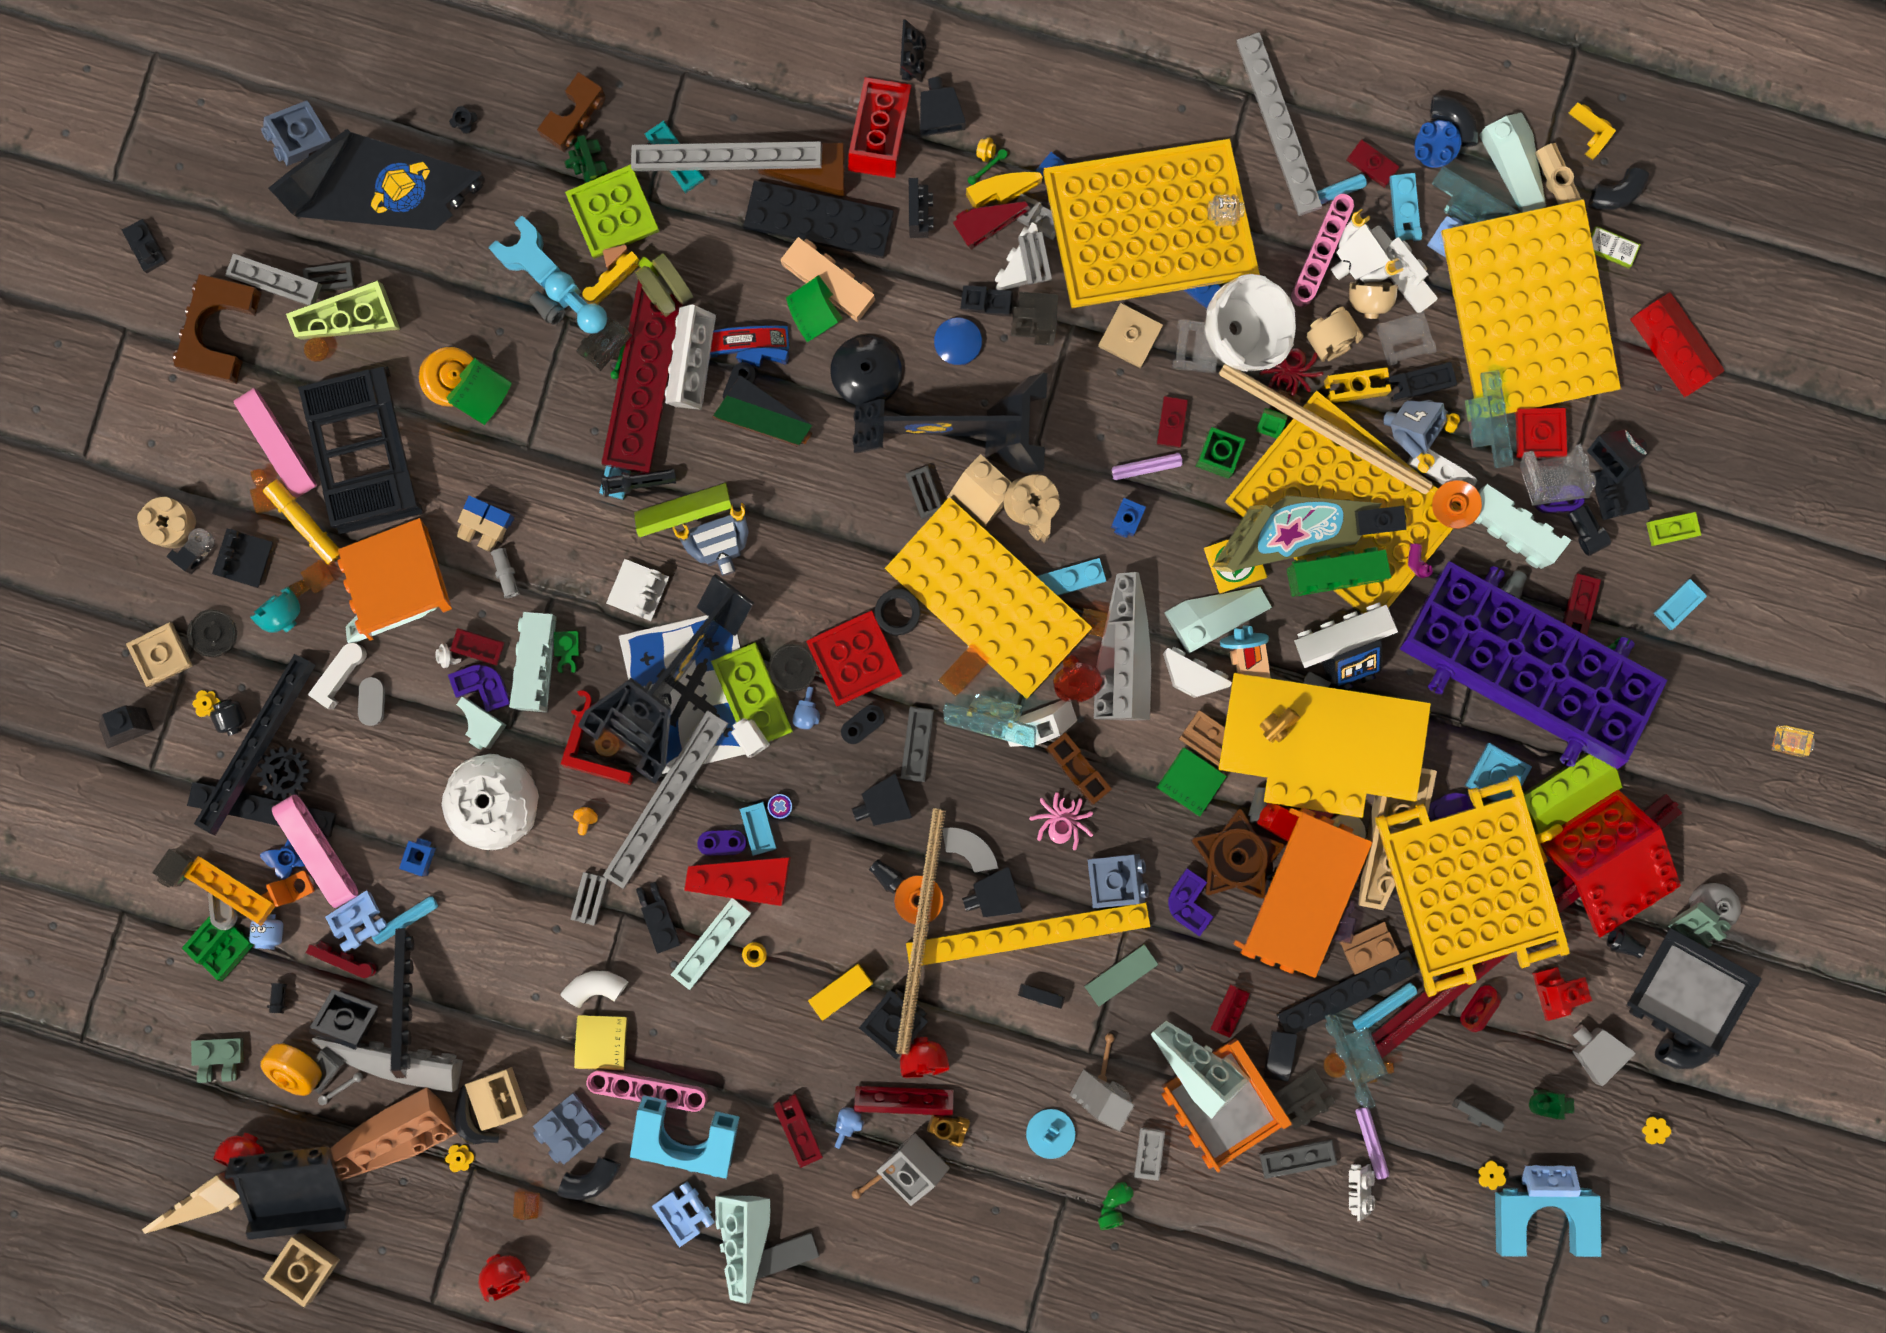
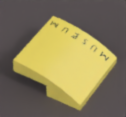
M578 1015L575 1069L624 1070L627 1017Z

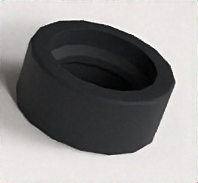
M891 589L883 593L875 606V618L880 628L894 636L905 635L913 631L918 625L921 616L920 605L916 597L903 589ZM901 598L910 604L912 616L907 624L896 627L886 621L883 610L888 601Z

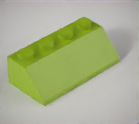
M1586 752L1578 757L1574 767L1565 765L1523 792L1534 831L1536 834H1539L1555 824H1565L1611 793L1620 790L1622 785L1616 768Z

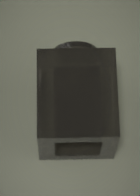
M169 848L152 873L158 877L157 881L168 888L170 886H181L186 879L184 877L185 873L195 860L178 848Z

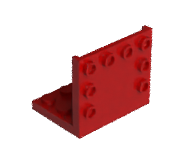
M1619 790L1611 793L1561 825L1563 830L1560 834L1549 841L1540 843L1543 851L1575 882L1594 933L1599 938L1613 931L1627 920L1632 919L1635 915L1681 886L1662 829Z

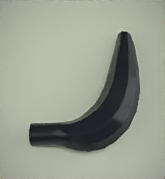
M463 1085L458 1095L454 1113L457 1134L466 1143L472 1145L498 1143L499 1133L481 1131L474 1124L470 1112L469 1095L466 1086Z

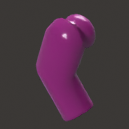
M1410 544L1409 568L1420 578L1431 576L1433 572L1432 566L1426 564L1421 559L1422 545Z

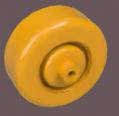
M443 347L429 354L422 362L419 370V382L424 394L438 405L453 406L448 403L446 397L461 381L459 375L473 360L472 356L456 347Z
M274 1044L261 1060V1069L264 1074L279 1088L295 1095L306 1096L311 1094L322 1078L320 1067L311 1057L287 1044Z

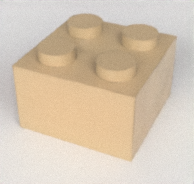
M296 1234L286 1244L264 1277V1280L305 1307L313 1301L340 1259L304 1234Z

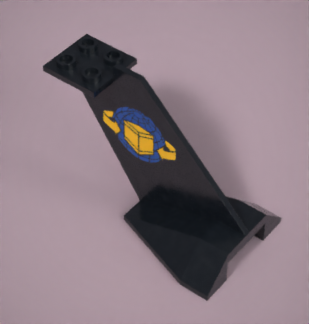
M346 129L288 171L268 189L298 219L311 218L435 231L453 216L449 210L452 207L455 210L466 201L464 197L470 192L472 194L477 193L484 186L482 182L485 179L480 171L476 172L365 137Z
M1047 373L1029 376L989 408L987 416H884V399L856 405L853 416L855 421V433L853 435L854 453L883 448V433L986 437L985 458L1025 474L1044 472L1045 447L1029 445L1030 402L1047 398Z
M715 574L696 607L707 615L708 618L648 691L634 679L630 678L589 707L583 714L578 726L596 740L607 730L643 756L636 770L656 784L666 768L671 707L664 703V700L716 633L719 626H722L734 636L738 634L754 602Z

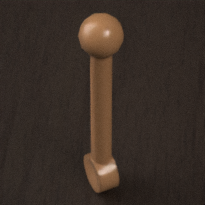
M1111 1033L1105 1036L1107 1043L1101 1074L1098 1075V1078L1105 1082L1107 1081L1105 1074L1111 1043L1115 1039Z
M893 1165L889 1166L886 1169V1173L893 1174L895 1172V1167ZM877 1175L859 1190L855 1189L852 1192V1197L859 1199L861 1194L882 1179V1176Z

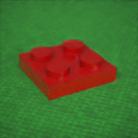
M1566 408L1517 409V412H1515L1517 458L1567 456Z

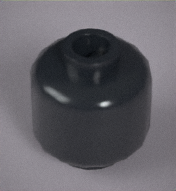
M231 698L212 705L213 709L210 711V717L218 733L227 732L228 736L242 731L241 726L246 723L247 719L238 701H232Z

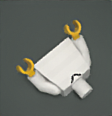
M1360 209L1353 214L1352 220L1344 228L1338 242L1339 250L1337 251L1342 261L1331 268L1338 280L1351 273L1355 280L1360 279L1364 283L1381 282L1392 275L1402 272L1403 268L1396 269L1395 262L1399 261V259H1390L1371 229L1365 224L1370 220V216L1362 219L1360 212L1363 209Z

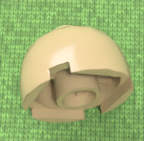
M1358 281L1350 282L1349 299L1351 305L1356 311L1364 313V318L1377 319L1379 314L1387 313L1394 306L1398 285L1391 286L1392 283L1366 282L1364 285H1358Z

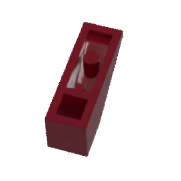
M1026 201L974 208L970 211L966 209L956 216L957 220L953 224L967 246L972 250L1031 209Z

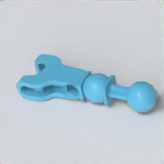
M520 216L515 221V225L521 232V238L516 245L505 247L498 241H494L489 246L492 253L507 269L527 271L546 290L549 298L559 302L563 308L569 305L577 313V322L581 330L594 334L599 333L605 328L607 314L604 308L595 303L587 304L579 296L581 291L569 274L561 272L543 253L542 236L523 216Z

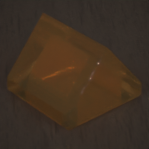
M515 1191L513 1217L520 1220L537 1219L540 1193Z

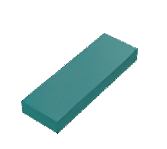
M662 121L644 134L651 145L680 144L665 121ZM699 170L670 171L685 193L705 181Z

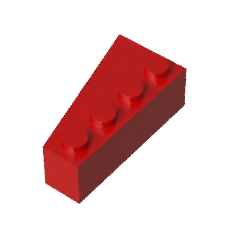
M791 857L688 866L684 891L782 906Z

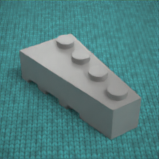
M1084 1069L1070 1093V1096L1078 1103H1083L1082 1107L1087 1109L1097 1120L1119 1132L1134 1106L1130 1099L1131 1096L1125 1087L1114 1081L1109 1084Z

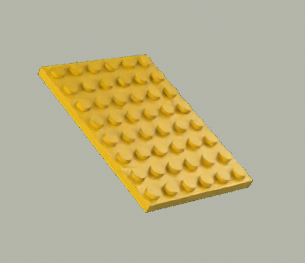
M1230 139L1044 168L1043 170L1071 308L1227 283L1248 274L1260 275ZM1218 197L1223 198L1224 207L1219 209L1220 202Z
M1584 199L1441 231L1478 420L1517 412V409H1531L1621 389Z
M1318 391L1303 406V408L1419 474ZM1294 418L1225 501L1227 505L1242 517H1244L1250 506L1267 505L1271 507L1285 496L1382 503L1379 508L1404 506L1406 530L1362 535L1357 544L1294 557L1296 561L1305 559L1307 561H1314L1317 557L1330 555L1331 558L1340 557L1341 553L1349 551L1360 554L1364 553V549L1378 547L1379 551L1386 550L1391 579L1384 582L1333 590L1361 614L1368 612L1366 607L1379 602L1381 606L1387 605L1389 608L1413 579L1415 573L1408 566L1410 544L1422 545L1421 559L1426 563L1453 530V528L1441 524L1433 513L1432 500L1435 492L1438 490L1433 484L1427 494H1423ZM1455 502L1452 503V508L1454 510H1459L1461 508Z

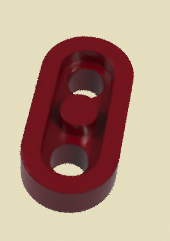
M1492 986L1480 987L1461 1014L1460 1020L1462 1025L1471 1032L1481 1031L1501 1003L1500 993Z

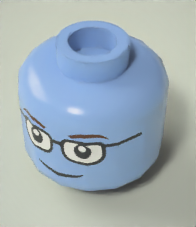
M270 914L262 926L251 921L249 941L255 944V948L275 949V946L282 943L284 925L282 921L275 919L276 915Z

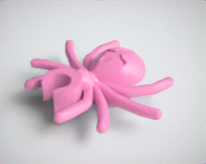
M1056 792L1053 801V808L1055 810L1043 798H1040L1041 804L1052 814H1038L1029 818L1031 821L1051 818L1040 828L1037 837L1038 841H1041L1043 832L1049 824V836L1053 842L1058 844L1068 841L1073 830V850H1077L1079 842L1076 826L1084 830L1090 837L1093 836V833L1086 826L1075 821L1093 815V812L1090 811L1086 814L1075 816L1079 813L1083 800L1081 798L1078 800L1076 808L1075 802L1072 800L1071 807L1066 809L1063 807L1065 798L1060 800L1058 805L1059 793Z

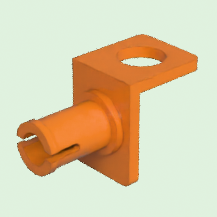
M303 870L284 880L267 884L268 892L260 896L273 903L275 907L293 903L313 893L315 890L307 871ZM297 879H302L305 883L303 892L296 891L294 887V882Z

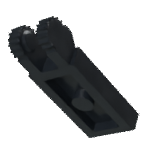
M653 882L650 884L651 891L657 902L649 905L646 893L642 887L637 888L636 892L658 954L680 946L681 943L666 901L662 898L657 883Z

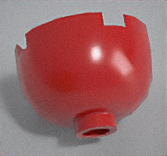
M928 1037L913 1039L914 1044L908 1047L910 1049L908 1051L909 1054H901L900 1071L903 1078L924 1077L923 1075L933 1073V1076L949 1070V1061L945 1049L937 1042L928 1041Z
M244 1133L242 1137L234 1135L222 1141L215 1151L213 1160L227 1167L229 1158L258 1155L265 1152L263 1147L256 1143L257 1137Z
M496 1254L487 1259V1264L480 1272L478 1285L486 1302H489V1297H493L494 1301L519 1290L520 1286L517 1284L523 1280L527 1283L530 1275L521 1260L515 1256H500V1254Z

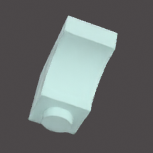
M461 697L456 705L462 709L467 717L468 731L465 735L471 738L469 743L480 750L483 747L490 749L506 727V724L468 698Z

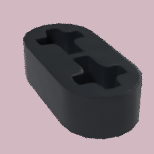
M1021 983L1018 996L1062 1009L1065 996Z

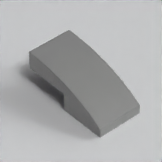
M1020 194L1016 203L1026 201L1031 210L1016 220L1027 227H1030L1033 222L1036 224L1038 232H1042L1044 236L1053 240L1056 232L1051 210L1043 207L1040 202Z

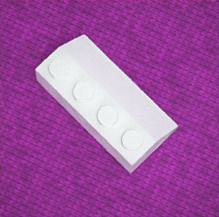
M695 305L680 307L679 315L676 317L677 328L675 339L672 342L673 355L672 362L668 368L669 382L665 389V403L680 408L702 410L716 315Z
M1379 602L1366 607L1367 613L1358 616L1356 611L1343 616L1345 621L1336 625L1333 620L1320 625L1322 630L1312 633L1311 629L1297 634L1299 639L1294 640L1304 668L1397 633L1398 631L1387 605L1381 606Z

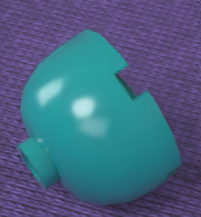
M289 587L280 590L282 594L278 597L273 595L254 611L255 614L250 616L254 623L262 630L269 633H276L281 630L288 632L297 624L295 619L300 613V604Z

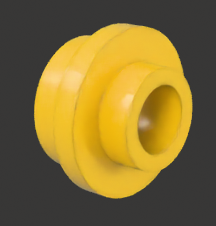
M987 137L979 141L977 157L982 158L984 162H988L995 155L996 144H993L992 138Z
M757 942L746 945L742 952L744 962L751 967L762 965L767 957L765 947ZM752 950L759 952L757 959L751 958L750 953Z

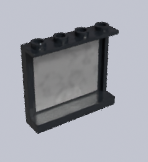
M1670 928L1626 1007L1630 1008L1628 1013L1642 1020L1643 1017H1646L1653 1021L1651 1026L1662 1032H1665L1667 1029L1674 1033V1039L1685 1045H1688L1689 1042L1698 1047L1697 1052L1708 1058H1711L1712 1055L1718 1057L1762 978Z

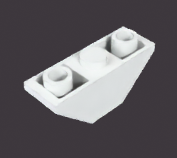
M1032 222L1029 228L1024 227L1020 236L1037 234L1036 224ZM1038 239L1034 240L1039 262V267L1041 268L1043 263L1040 254ZM1029 241L1025 242L1031 276L1034 279L1036 274ZM1020 246L1017 249L1013 247L1006 259L1009 261L1006 270L1001 268L995 278V281L998 282L996 290H1008L1027 284Z
M1173 647L1172 650L1167 648L1163 653L1173 687L1193 698L1226 689L1232 684L1231 681L1227 680L1228 675L1219 670L1212 672L1206 669L1207 664L1196 658L1193 661L1184 657L1186 653L1178 648Z
M1067 698L1004 722L1002 726L1010 747L1038 745L1061 736L1077 721L1071 700Z

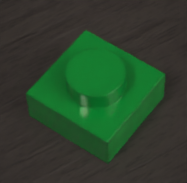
M1265 408L1257 425L1256 432L1277 439L1284 428L1288 415Z

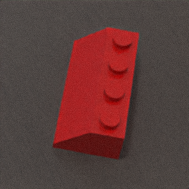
M1671 292L1630 319L1684 397L1695 392L1725 371Z

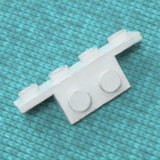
M1376 226L1371 231L1390 259H1399V261L1395 262L1396 269L1403 268L1402 272L1389 278L1394 284L1398 285V289L1416 312L1421 313L1437 300L1436 295L1424 282V279L1428 276L1425 264L1419 259L1416 260L1407 242L1401 241L1399 237L1391 241L1380 226Z

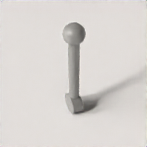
M355 1073L352 1079L331 1093L320 1096L318 1103L320 1105L327 1104L330 1098L355 1082H361L363 1075Z

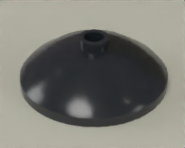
M872 335L856 336L844 342L835 352L830 367L831 380L838 394L851 404L860 405L879 399L886 401L899 387L902 377V365L898 353L887 341ZM863 364L870 365V369L868 371H863L861 369V366Z

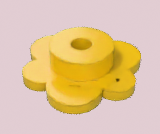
M201 690L196 694V700L193 701L192 705L196 708V714L199 717L210 716V711L213 709L212 705L220 702V699L216 698V693L213 691L207 693Z
M1649 1117L1646 1120V1126L1642 1128V1132L1646 1135L1645 1140L1647 1143L1663 1144L1665 1143V1138L1670 1136L1671 1129L1666 1125V1121L1663 1118Z
M452 1145L449 1148V1155L446 1156L445 1160L447 1163H450L451 1171H466L469 1169V1164L474 1161V1154L468 1151L467 1145H462L461 1147Z
M1488 1161L1485 1167L1479 1168V1174L1481 1175L1478 1180L1479 1184L1483 1187H1489L1491 1190H1495L1497 1185L1503 1186L1506 1183V1177L1503 1175L1504 1168L1497 1166L1494 1161Z

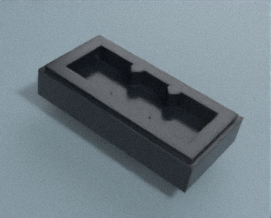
M1404 506L1355 511L1357 535L1406 530Z

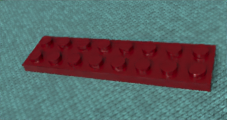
M639 280L601 464L603 466L649 473L651 471L665 401V389L669 380L668 368L672 362V342L675 339L677 328L676 317L679 315V308L683 307L684 304L679 303L671 294L670 297L675 303L676 310L665 317L648 298Z

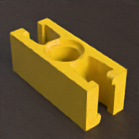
M1388 367L1327 376L1324 380L1325 389H1330L1331 384L1343 383L1345 385L1344 393L1335 394L1334 390L1329 391L1330 394L1327 396V399L1331 403L1387 396L1391 392V386L1371 388L1370 379L1378 377L1380 379L1388 378ZM1352 381L1361 382L1363 390H1355L1352 386Z
M858 963L810 998L808 1002L823 1021L871 986L873 982Z

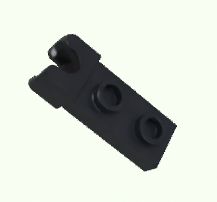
M1451 362L1390 376L1385 381L1386 385H1396L1399 388V393L1394 394L1390 398L1392 403L1457 386Z

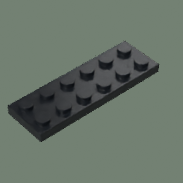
M754 180L743 226L744 229L795 240L799 237L803 241L808 239L813 244L883 259L894 211Z

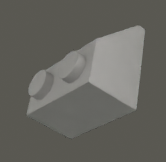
M914 1133L876 1172L912 1206L932 1190L950 1168ZM893 1165L895 1172L893 1174L886 1173V1169Z

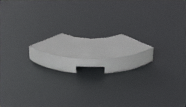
M942 828L946 852L958 853L964 856L971 863L974 872L998 868L991 849L977 835L959 828Z

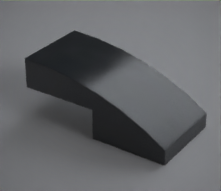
M963 285L960 309L975 313L1011 317L1014 293L1007 290H991L982 286Z
M1271 1030L1264 1078L1289 1081L1296 1047V1033Z

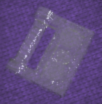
M1424 311L1376 326L1389 366L1397 364V361L1424 353L1428 355L1436 353V345L1432 339ZM1422 338L1424 343L1397 352L1392 347Z
M1178 320L1177 329H1179L1176 360H1173L1172 365L1173 369L1215 374L1217 356L1211 350L1206 339L1205 322ZM1189 330H1194L1196 333L1192 361H1185Z

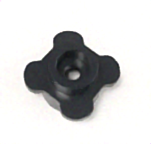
M459 106L454 111L449 123L452 128L457 127L464 134H468L471 132V126L477 121L478 116L475 112L470 113L465 107Z

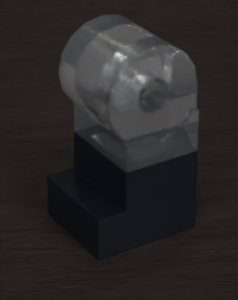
M194 529L190 532L188 541L180 551L177 552L172 549L166 557L182 570L192 575L214 547V536L204 529Z

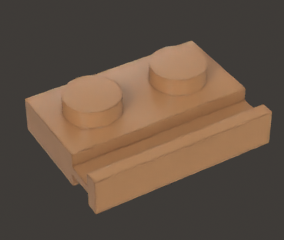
M1198 710L1179 737V740L1219 767L1225 728Z
M1385 922L1378 923L1339 941L1354 974H1358L1399 955Z

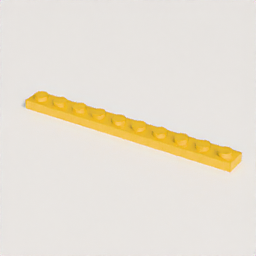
M1145 902L926 939L924 943L926 944L924 946L925 949H923L925 952H922L924 953L922 955L924 958H921L923 959L921 961L923 964L920 965L1150 927L1147 905ZM913 942L906 943L909 961L911 960V951H913L911 950L913 948L912 945H914L912 944Z

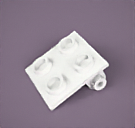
M624 559L606 604L651 621L669 576Z
M1351 1164V1169H1349V1182L1357 1183L1349 1184L1350 1188H1357V1191H1349V1195H1352L1349 1197V1210H1351V1215H1358V1221L1369 1216L1375 1208V1197L1371 1196V1186H1374L1375 1173L1371 1171V1164H1367L1362 1168L1360 1164Z

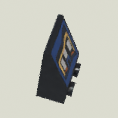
M1378 640L1321 662L1327 679L1331 682V688L1338 687L1341 690H1346L1354 687L1353 681L1361 679L1362 683L1376 679L1375 673L1381 672V641Z

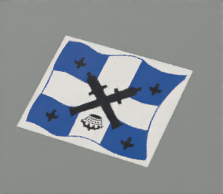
M705 615L619 635L628 679H634L644 688L651 681V688L708 616ZM719 626L716 633L664 700V703L671 707L666 768L662 774L668 773L706 711L724 720L728 725L703 764L745 755L731 733L735 730L733 725L736 724V720L711 663L712 660L740 649L738 636L732 635L722 626Z

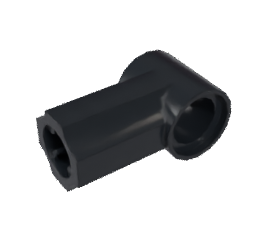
M1588 504L1567 514L1579 535V545L1587 556H1591L1611 545L1609 534L1602 526H1599Z

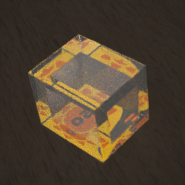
M1777 726L1772 750L1799 757L1809 756L1815 745V740L1813 739L1814 732L1790 726Z

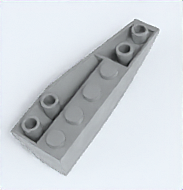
M1139 572L1118 573L1115 579L1095 669L1094 719L1150 720L1151 649Z
M319 1036L312 1038V1044L320 1049L328 1047L343 1062L380 1078L402 1084L454 1092L458 1089L463 1060L456 1059L457 1055L442 1053L441 1056L432 1055L430 1050L418 1049L411 1052L408 1051L407 1047V1054L410 1055L411 1060L410 1069H407V1078L396 1079L390 1071L391 1048L384 1047L383 1042L369 1041V1044L359 1043L357 1049L354 1050Z

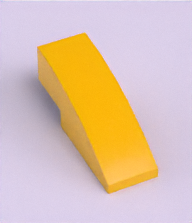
M1018 172L994 176L966 188V196L973 208H981L995 199L999 205L1007 204L1018 198L1020 194H1024L1042 184L1043 176L1037 172Z

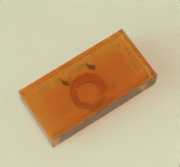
M970 645L938 681L956 697L989 661Z

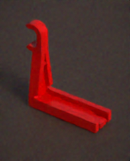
M577 691L580 697H586V702L582 711H576L575 709L571 711L576 718L561 765L565 768L631 785L633 775L629 772L574 758V756L578 755L584 730L578 724L585 711L592 705V698L586 691Z

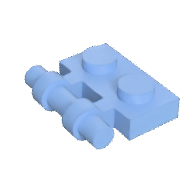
M367 890L325 917L336 938L340 939L346 936L347 940L340 944L344 952L352 948H358L362 945L361 942L370 936L375 937L380 934V930L387 926L383 918L374 922L373 917L379 914L380 911L372 894ZM364 923L366 928L355 934L354 929Z
M688 1181L679 1186L684 1193L681 1198H678L675 1192L672 1191L652 1205L679 1247L700 1234L701 1231L696 1225L699 1221L702 1220L707 1228L715 1223L710 1216L711 1211L707 1206L704 1207L697 1196L699 1193L695 1188L692 1189ZM688 1202L691 1203L697 1212L692 1217L683 1206Z

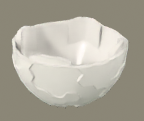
M1248 274L1226 283L1211 299L1206 311L1205 336L1211 350L1223 363L1237 370L1248 372L1270 369L1280 364L1287 357L1294 345L1296 330L1295 309L1290 297L1280 286L1265 276ZM1231 322L1237 327L1235 335L1229 329Z
M486 754L464 761L453 771L448 779L441 804L448 827L461 841L479 849L497 850L507 848L530 832L535 822L539 794L534 780L522 763L516 759L502 757L498 754ZM481 794H486L490 802L486 808L482 809L477 805V798Z

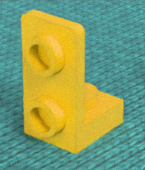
M1576 103L1569 114L1595 133L1587 143L1590 148L1585 153L1586 156L1593 160L1616 130L1612 128L1610 122L1600 119L1593 114L1591 108L1584 104Z

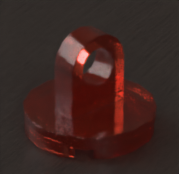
M1070 655L1063 660L1064 668L1056 674L1053 680L1054 690L1058 698L1064 701H1069L1070 698V700H1077V702H1083L1095 696L1101 689L1100 685L1102 683L1101 673L1097 667L1088 663H1080L1074 655Z

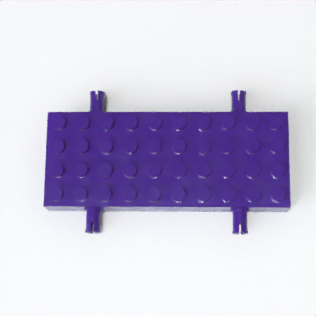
M1448 561L1441 570L1399 649L1437 670L1428 688L1433 691L1434 687L1437 686L1435 693L1442 694L1449 678H1452L1567 741L1568 745L1560 758L1563 764L1568 760L1567 766H1575L1582 750L1616 769H1619L1628 762L1667 682V679L1628 659L1635 643L1630 640L1629 644H1626L1629 638L1621 637L1615 651L1499 589L1498 585L1505 575L1502 569L1496 574L1498 567H1490L1485 580Z

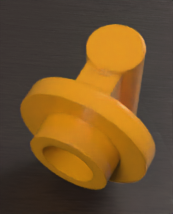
M581 807L574 811L573 818L579 822L578 833L580 835L587 834L589 824L597 822L598 815L593 809Z

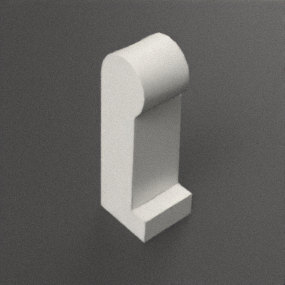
M1430 449L1427 452H1422L1424 455H1432L1435 460L1433 466H1429V470L1426 473L1418 469L1419 460L1417 458L1414 459L1410 456L1407 462L1414 470L1442 485L1455 480L1467 482L1472 486H1475L1477 479L1469 474L1468 471Z
M355 643L346 644L308 695L327 709L334 710L339 702L333 697L356 665H360L365 661L367 657L365 648Z

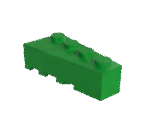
M1378 547L1364 549V553L1360 554L1349 551L1341 553L1340 557L1331 558L1330 555L1317 557L1314 561L1298 560L1292 562V565L1286 569L1291 597L1384 582L1391 579L1386 550L1379 551Z

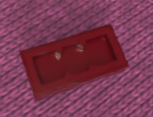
M1362 139L1346 159L1347 162L1384 188L1390 181L1389 177L1395 175L1400 168Z
M1164 396L1156 445L1181 447L1188 400Z
M457 628L450 651L497 665L504 642Z
M1230 984L1210 1029L1230 1038L1250 993Z

